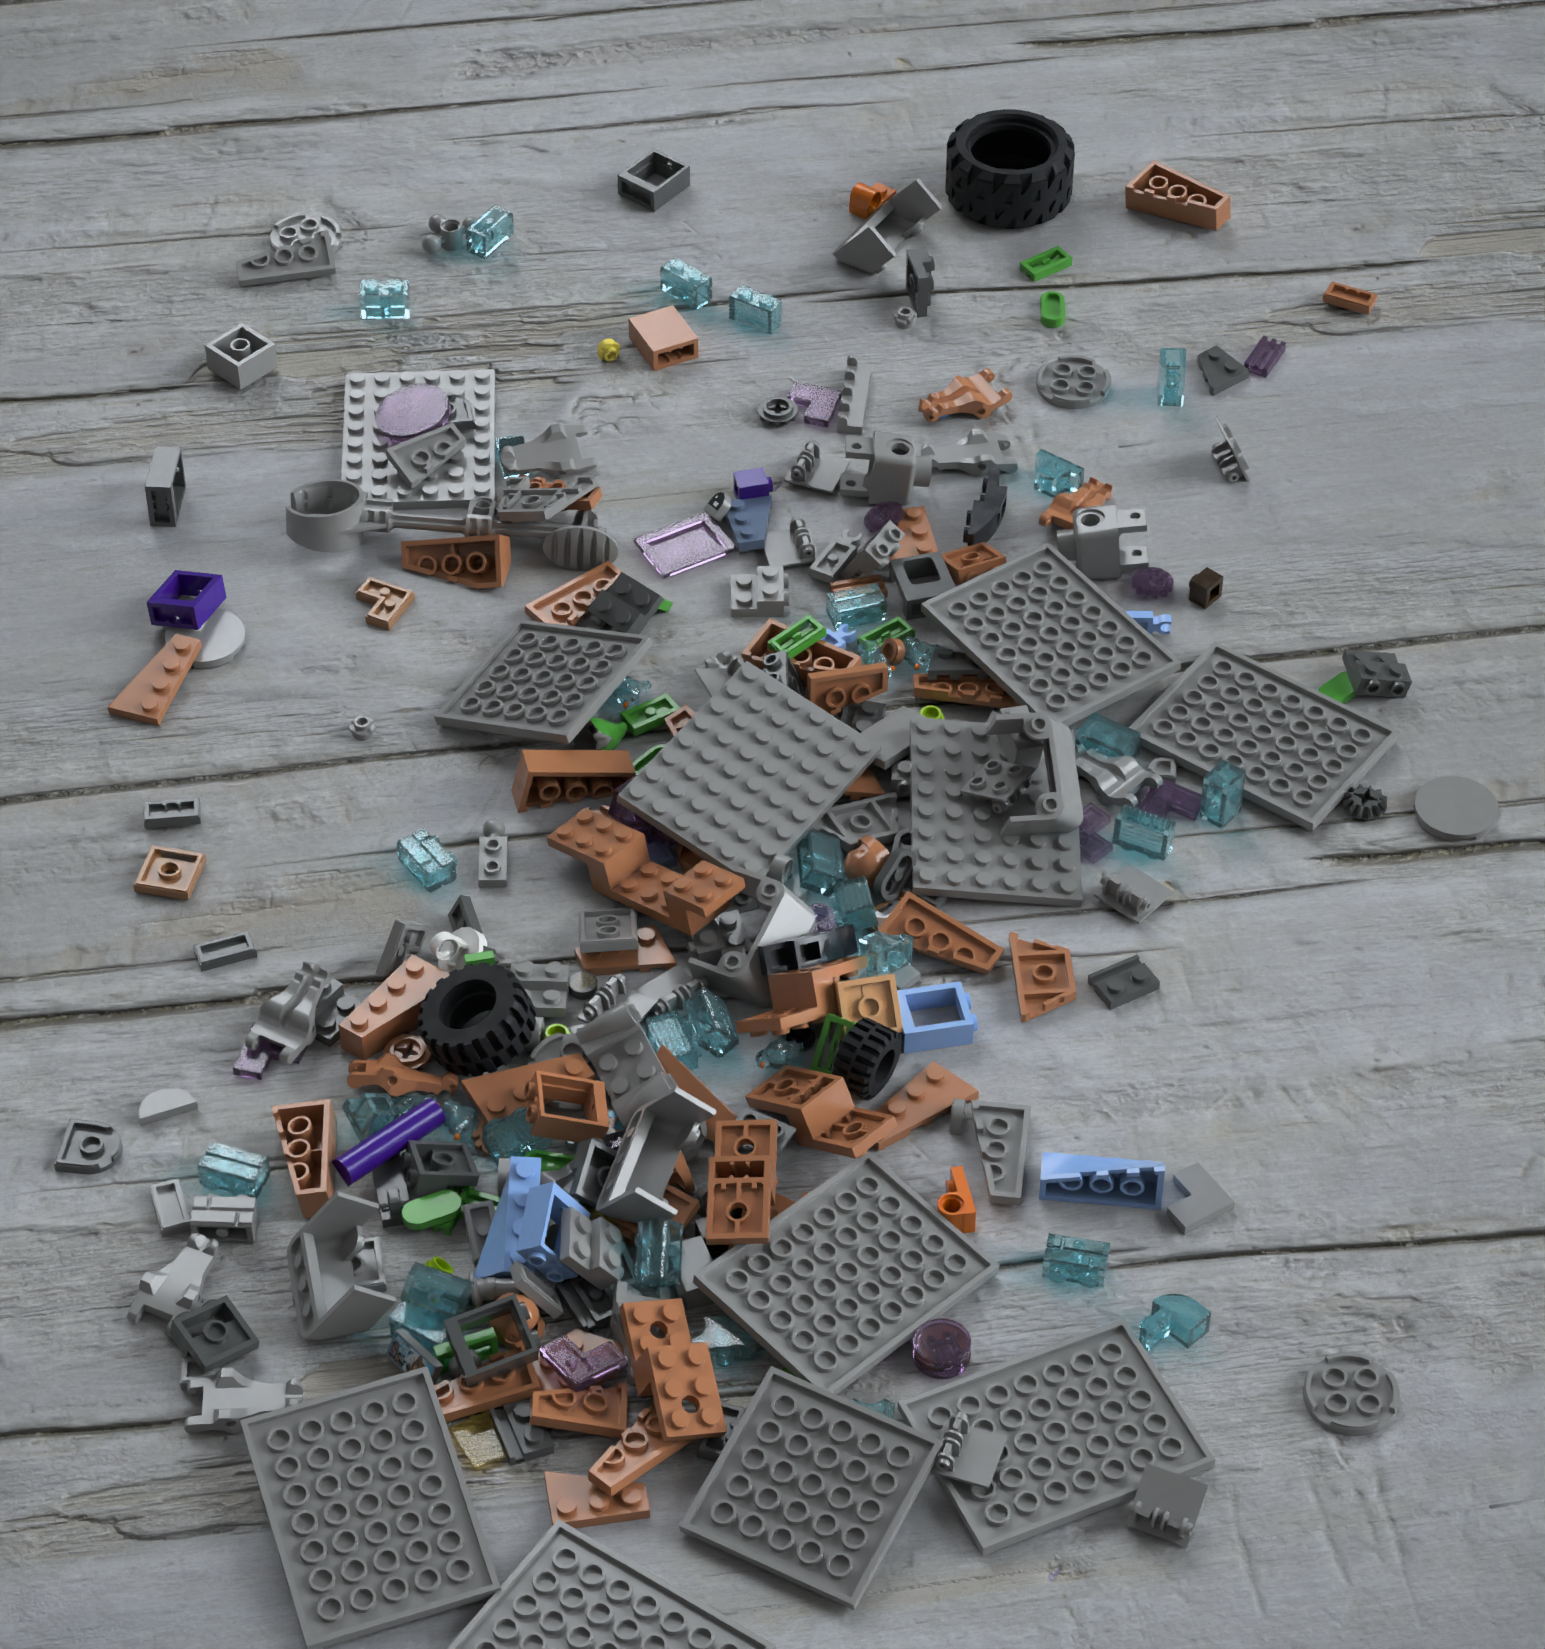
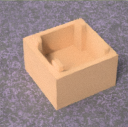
M883 974L833 982L838 1008L836 1016L858 1022L866 1017L898 1033L903 1032L895 974ZM844 1026L840 1041H843L847 1026Z

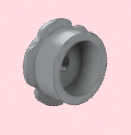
M901 307L898 309V312H894L893 319H895L897 327L909 329L914 326L917 317L914 310L909 307Z
M358 716L352 720V724L349 725V731L355 739L365 741L373 737L376 725L372 718Z

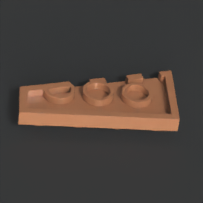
M606 561L526 604L525 614L536 622L575 626L589 614L587 610L602 589L608 591L621 571L611 562Z
M175 634L108 706L109 714L159 726L202 647L201 640Z
M909 891L905 893L877 930L875 937L985 975L991 972L1004 953L1002 947Z
M661 1044L656 1055L665 1072L672 1075L680 1089L717 1110L715 1116L705 1121L707 1127L706 1138L715 1143L716 1121L736 1120L738 1116L719 1100L703 1082L692 1074L691 1070L680 1062L666 1046Z
M579 1052L461 1080V1087L490 1131L526 1114L528 1102L527 1099H524V1088L526 1083L531 1081L536 1070L595 1080V1074ZM543 1098L544 1105L553 1101L552 1099Z
M933 1061L875 1111L893 1115L898 1126L888 1133L884 1140L875 1143L872 1147L880 1151L909 1136L910 1131L918 1126L924 1128L933 1123V1119L945 1112L950 1114L952 1102L955 1098L966 1100L971 1103V1100L979 1099V1091Z
M522 1340L514 1343L515 1348L504 1354L499 1351L489 1357L490 1361L477 1367V1369L526 1351ZM532 1362L469 1387H466L462 1374L450 1382L444 1380L434 1385L446 1422L530 1398L534 1391H541Z
M653 1398V1404L648 1409L644 1408L638 1415V1421L631 1428L627 1427L620 1435V1441L615 1446H610L589 1469L588 1480L611 1497L694 1439L663 1442Z

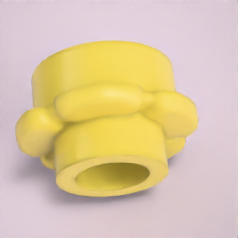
M605 339L598 344L597 355L602 361H613L620 354L619 349L621 347L613 339Z

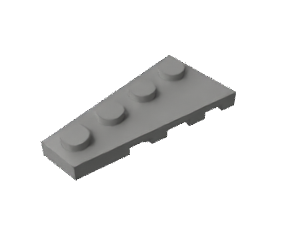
M328 230L321 232L320 236L312 239L310 237L300 239L298 244L289 247L287 245L277 247L276 251L269 254L263 252L236 261L240 287L336 274Z
M971 1100V1111L990 1203L1020 1206L1031 1106Z

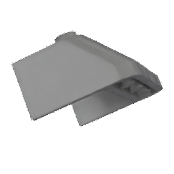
M917 178L876 209L832 254L842 263L869 273L876 271L878 274L888 266L887 262L897 255L894 249L910 234L913 236L919 234L925 228L923 223L941 210L943 206L922 181Z
M1039 712L995 715L986 729L987 735L1025 733L1032 740L1042 741L1050 791L1040 795L1036 800V815L1010 816L1000 830L1001 836L1071 832L1076 830L1083 821V808L1070 729L1065 724Z
M738 866L735 870L736 875L744 878L746 886L741 893L757 898L761 905L770 908L771 910L748 954L738 951L727 952L721 957L717 966L692 957L689 958L688 964L693 978L704 977L707 980V988L758 1007L767 1008L773 1005L768 976L762 975L757 946L813 933L816 927V917L814 911L778 880Z
M678 1087L639 1107L629 1121L597 1201L596 1210L607 1217L650 1227L661 1225L676 1216L678 1210L668 1205V1200L663 1198V1194L680 1151L688 1145L693 1146L700 1135V1130L698 1129L700 1123L715 1116L717 1110Z
M337 1191L291 1239L287 1249V1259L299 1332L303 1338L318 1341L366 1332L396 1303V1297L357 1286L354 1280L351 1260L364 1247L365 1239L362 1226L379 1209L378 1203Z

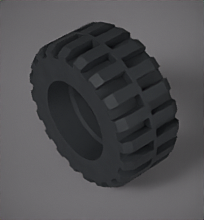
M484 962L478 963V966H474V964L464 965V969L459 971L455 969L449 972L450 975L445 979L441 978L436 982L437 986L434 989L430 988L425 997L427 1000L422 1001L419 1010L420 1014L418 1015V1027L421 1038L439 1065L443 1066L448 1072H454L457 1075L467 1077L471 1074L476 1077L482 1076L484 1072L498 1071L497 1068L502 1065L506 1067L512 1062L511 1059L514 1056H519L524 1051L523 1046L529 1044L533 1034L531 1031H534L536 1025V1010L532 1000L511 970L505 969L504 966L492 964L491 966L490 963ZM492 1010L480 1023L462 1029L474 1016Z

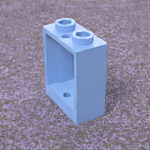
M961 981L897 990L903 1032H900L904 1054L973 1044V1031L978 1030V1023L975 1013H970V995L968 992L964 993ZM956 1005L961 1019L959 1021L915 1027L910 1011Z
M555 1182L529 1188L516 1252L546 1276L548 1280L561 1282L565 1279L578 1277L575 1271L560 1261L562 1211L572 1206L588 1219L590 1213ZM549 1218L559 1225L554 1252L544 1244Z

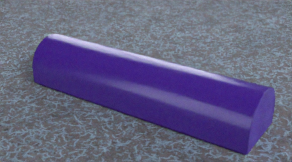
M428 1098L331 1162L349 1187L407 1149L408 1140L419 1141L445 1123L444 1112L436 1101Z

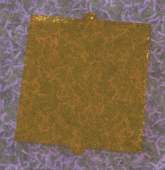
M489 1410L477 1416L471 1415L470 1419L449 1428L453 1438L475 1471L495 1462L501 1463L502 1459L506 1457L504 1448L489 1416Z

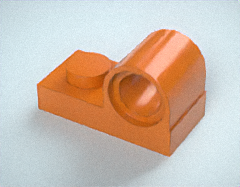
M859 182L850 193L849 212L866 220L876 209L896 195V190L879 182L875 183L872 187Z
M963 1166L950 1167V1180L945 1181L946 1194L939 1197L937 1211L962 1233L975 1232L976 1209Z

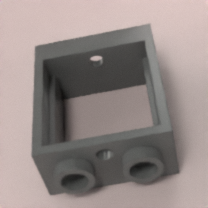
M652 149L617 175L618 194L654 212L690 186V166L655 149ZM654 173L667 178L658 187L644 181Z
M155 446L145 484L150 526L176 527L186 490L181 447Z
M516 1294L444 1320V1332L466 1387L538 1360V1349L542 1348V1344L537 1331H530L526 1321L530 1319L528 1309L524 1301L518 1302ZM510 1313L526 1351L477 1369L462 1331Z

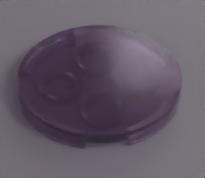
M414 384L400 388L387 396L379 405L375 420L379 431L389 437L391 441L405 442L430 432L438 426L442 427L450 416L451 405L446 393L441 388L431 384Z

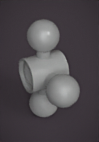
M434 214L430 217L428 225L433 232L440 233L441 235H426L422 240V247L428 253H436L441 246L447 251L459 250L463 246L462 235H476L481 228L480 222L477 218L470 216L465 218L461 225L459 220L446 219L441 214Z

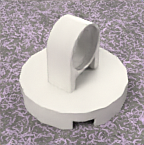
M461 927L452 934L449 932L436 934L430 942V950L438 958V968L449 973L455 969L458 971L464 969V955L483 952V945L487 947V941L484 935L471 927ZM444 943L443 947L441 948V951L439 952L438 950L440 945Z

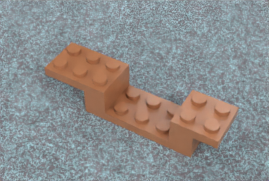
M588 808L580 811L576 816L559 826L546 837L548 846L587 863L594 891L691 936L732 906L730 899L746 887L744 878L704 860L684 875L650 861L644 833Z

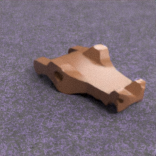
M986 368L971 377H961L958 375L945 390L935 394L930 393L925 400L920 397L918 411L922 412L925 419L931 423L937 421L940 416L954 413H971L979 419L989 417L993 410L1008 403L1012 399L1013 394L1008 388H1004L997 393L989 384L994 380L995 374Z
M1090 477L1089 482H1084L1082 487L1076 492L1058 494L1054 497L1050 507L1045 512H1042L1039 518V525L1048 527L1053 523L1066 529H1073V512L1079 508L1103 505L1106 499L1110 500L1112 497V485L1108 483L1103 484L1097 479Z
M388 1053L382 1055L378 1060H353L348 1066V1086L359 1088L371 1084L379 1085L392 1096H401L416 1090L428 1093L433 1092L439 1095L442 1090H447L451 1097L458 1087V1076L454 1072L449 1071L443 1076L417 1071L403 1065L396 1055Z

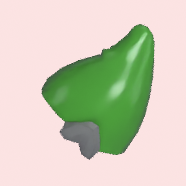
M592 717L573 739L574 750H615L625 735L627 724L625 722L614 723Z

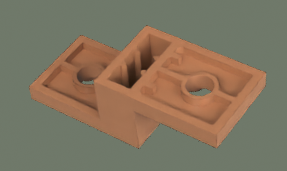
M867 955L844 957L812 967L767 975L773 1010L736 1021L737 1033L749 1032L750 1037L767 1035V1031H772V1035L776 1036L790 1033V1027L792 1030L809 1027V1021L810 1024L825 1022L828 1013H838L833 982L840 981V975L841 978L858 975V970L869 967Z
M790 1065L784 1066L745 1096L750 1107L786 1115L790 1126L797 1128L794 1135L798 1145L855 1159L865 1155L870 1147L884 1140L888 1133L898 1126L893 1115L855 1107L843 1077Z
M776 1119L716 1121L715 1154L709 1157L706 1218L707 1245L769 1243L770 1206H775L778 1131ZM743 1145L754 1147L753 1151L749 1154L743 1155L738 1153V1149ZM737 1208L747 1211L745 1216L740 1219H734L730 1214Z
M682 1298L622 1303L619 1309L638 1396L653 1395L663 1442L723 1437L727 1433L708 1344L707 1342H691ZM650 1327H659L664 1333V1338L654 1337L650 1332ZM683 1400L692 1402L696 1412H686L681 1402Z

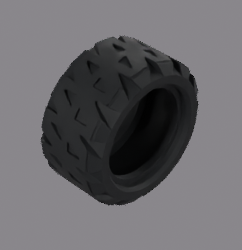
M1015 109L994 110L977 114L971 119H966L955 128V132L950 134L947 142L945 193L948 195L949 202L956 211H961L964 217L989 227L1019 229L1043 224L1054 219L1058 213L1063 212L1069 204L1072 195L1075 159L1072 138L1055 121L1029 111ZM998 168H1017L1021 170H1005Z

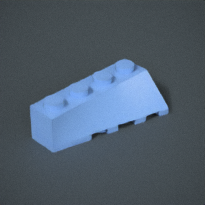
M1043 1152L1039 1199L1161 1210L1165 1163L1151 1160L1143 1161Z
M510 1157V1171L475 1270L476 1279H480V1277L484 1279L487 1277L512 1278L509 1267L517 1260L535 1274V1267L518 1254L516 1248L529 1188L540 1185V1157Z

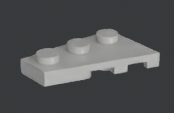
M452 422L386 449V457L412 490L465 446V438Z

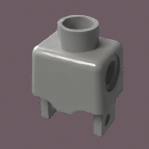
M874 431L873 437L846 435L845 458L869 460L866 475L840 473V495L867 497L868 504L907 505L911 500L913 486L929 487L932 459L929 456H916V442L913 436Z
M1115 503L1079 508L1072 515L1073 529L1056 530L1058 551L1067 560H1076V568L1088 579L1121 578V571L1149 569L1146 545L1119 548V537L1122 533L1147 531L1145 508L1116 510Z

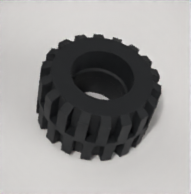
M862 1018L848 1031L840 1044L835 1056L832 1074L844 1078L849 1092L866 1100L874 1098L888 1083L896 1068L902 1044L900 1033L870 1018Z

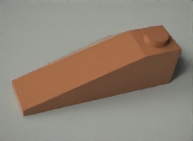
M499 534L401 541L402 568L476 589L504 587L511 565L510 537Z

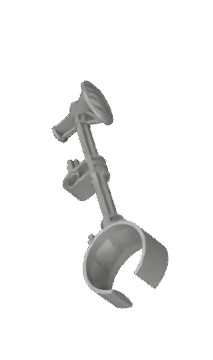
M324 479L303 484L290 492L291 507L286 506V533L289 538L305 548L319 552L337 553L349 551L361 544L363 541V531L390 533L394 528L462 533L465 537L500 534L509 537L544 539L543 551L548 559L561 567L577 571H590L606 561L613 563L619 552L618 544L612 536L607 534V528L598 526V516L594 510H578L573 523L566 525L527 522L511 523L510 521L499 520V507H497V502L494 499L479 496L471 499L467 515L462 518L393 512L392 499L368 498V493H363L360 486L341 479ZM307 514H327V515H307Z

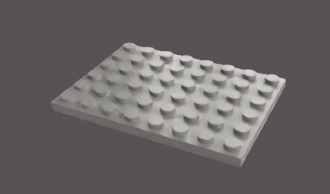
M495 369L345 374L341 480L357 484L361 487L363 493H368V498L392 499L393 510L468 508L471 499L479 496H486L495 500ZM440 393H454L456 397L467 399L472 407L475 429L460 430V433L465 438V446L411 490L386 457V449L425 434L421 407L424 403L426 404L430 401L432 396Z
M1049 542L921 603V612L1020 706L1026 705L1029 713H1043L1066 726L1180 670L1181 662Z
M1214 642L1126 730L1125 738L1164 758H1175L1176 764L1312 832L1343 799L1344 794L1349 792L1350 787H1354L1398 740L1400 731L1218 642Z
M746 661L618 794L617 802L715 866L733 874H736L735 870L739 866L768 877L769 869L775 856L779 853L787 856L875 760L880 754L882 747Z
M911 717L909 723L911 851L916 856V865L913 866L911 875L912 894L1081 907L1082 881L1079 827L1071 832L1010 836H1001L1000 830L1010 816L1036 815V800L1040 795L1050 792L1044 750L1042 751L1039 767L1031 775V785L1022 792V795L1014 803H1011L1006 812L996 813L992 809L993 803L991 799L960 793L965 784L990 759L1008 762L997 735H987L986 733L990 723ZM1070 730V731H1071V734H1072L1074 754H1075V737H1074V730Z
M867 1151L865 1155L857 1158L770 1220L769 1243L735 1245L694 1274L693 1283L794 1376L834 1394H838L996 1275L1000 1265L874 1155Z
M1125 1318L898 1401V1411L906 1425L937 1439L945 1420H950L951 1416L955 1415L956 1412L965 1413L971 1427L1007 1436V1441L989 1489L935 1474L982 1556L1135 1498L1147 1463L1185 1477L1193 1476L1215 1466V1458Z
M427 1366L240 1420L307 1649H321L492 1597L496 1591L501 1590Z
M558 1519L500 1586L501 1590L493 1594L447 1648L776 1649V1645Z

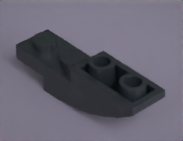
M990 468L988 478H983L982 493H985V495H980V501L974 500L972 511L967 510L966 526L969 527H964L963 543H968V546L981 542L987 543L1002 522L1007 505V486H999L1000 469Z
M854 924L757 946L762 975L799 970L858 953Z

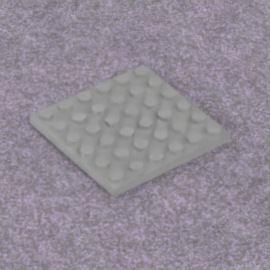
M519 619L434 715L437 725L570 744L652 647L651 637Z
M771 1366L681 1521L679 1528L681 1532L855 1611L933 1468L936 1456L942 1451L944 1444L940 1439Z

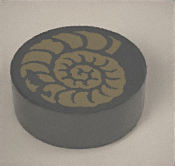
M579 971L569 978V992L577 999H589L598 991L597 977L591 972Z

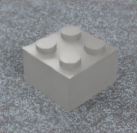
M240 323L205 345L207 368L240 390L278 367L275 343L244 323Z

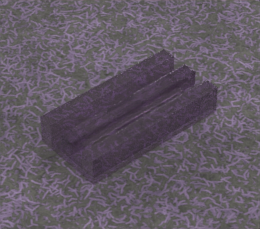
M1263 335L1244 362V366L1249 369V373L1267 378L1284 353L1286 342L1281 341L1280 344H1277L1276 339L1272 338L1271 341H1268V337ZM1272 350H1275L1270 359L1268 360V362L1263 367V369H1260L1261 365L1266 361L1270 352Z

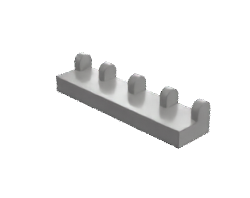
M849 355L847 358V368L837 419V433L862 435L872 364L857 363L855 355Z

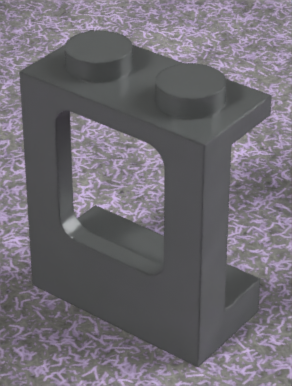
M940 551L890 560L889 581L890 583L896 582L904 601L903 614L906 621L926 617L921 612V603L956 587ZM938 575L940 579L913 585L909 581L910 579Z

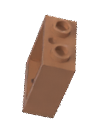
M536 1070L531 1081L526 1083L524 1088V1099H527L528 1102L526 1121L530 1122L531 1135L575 1143L588 1140L589 1138L603 1140L609 1129L604 1082ZM543 1098L583 1105L585 1120L545 1113Z

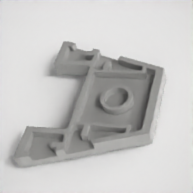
M576 475L565 488H529L531 486L529 476L507 477V487L503 489L504 497H501L498 508L499 520L510 521L511 523H520L522 521L545 522L599 486L598 476Z

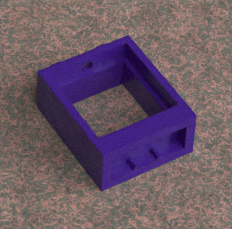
M175 570L146 602L151 625L199 630L227 598L223 577L219 574ZM181 595L196 596L193 601L178 600Z

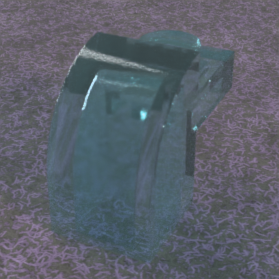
M1166 1294L1157 1297L1152 1302L1151 1315L1145 1317L1139 1326V1341L1144 1349L1149 1351L1166 1336L1171 1335L1188 1349L1209 1332L1211 1312L1199 1302L1186 1295Z

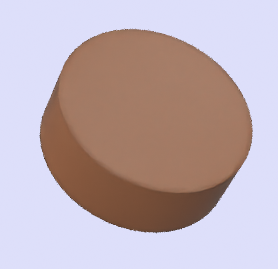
M888 638L882 644L881 658L887 665H899L905 656V646L900 639Z

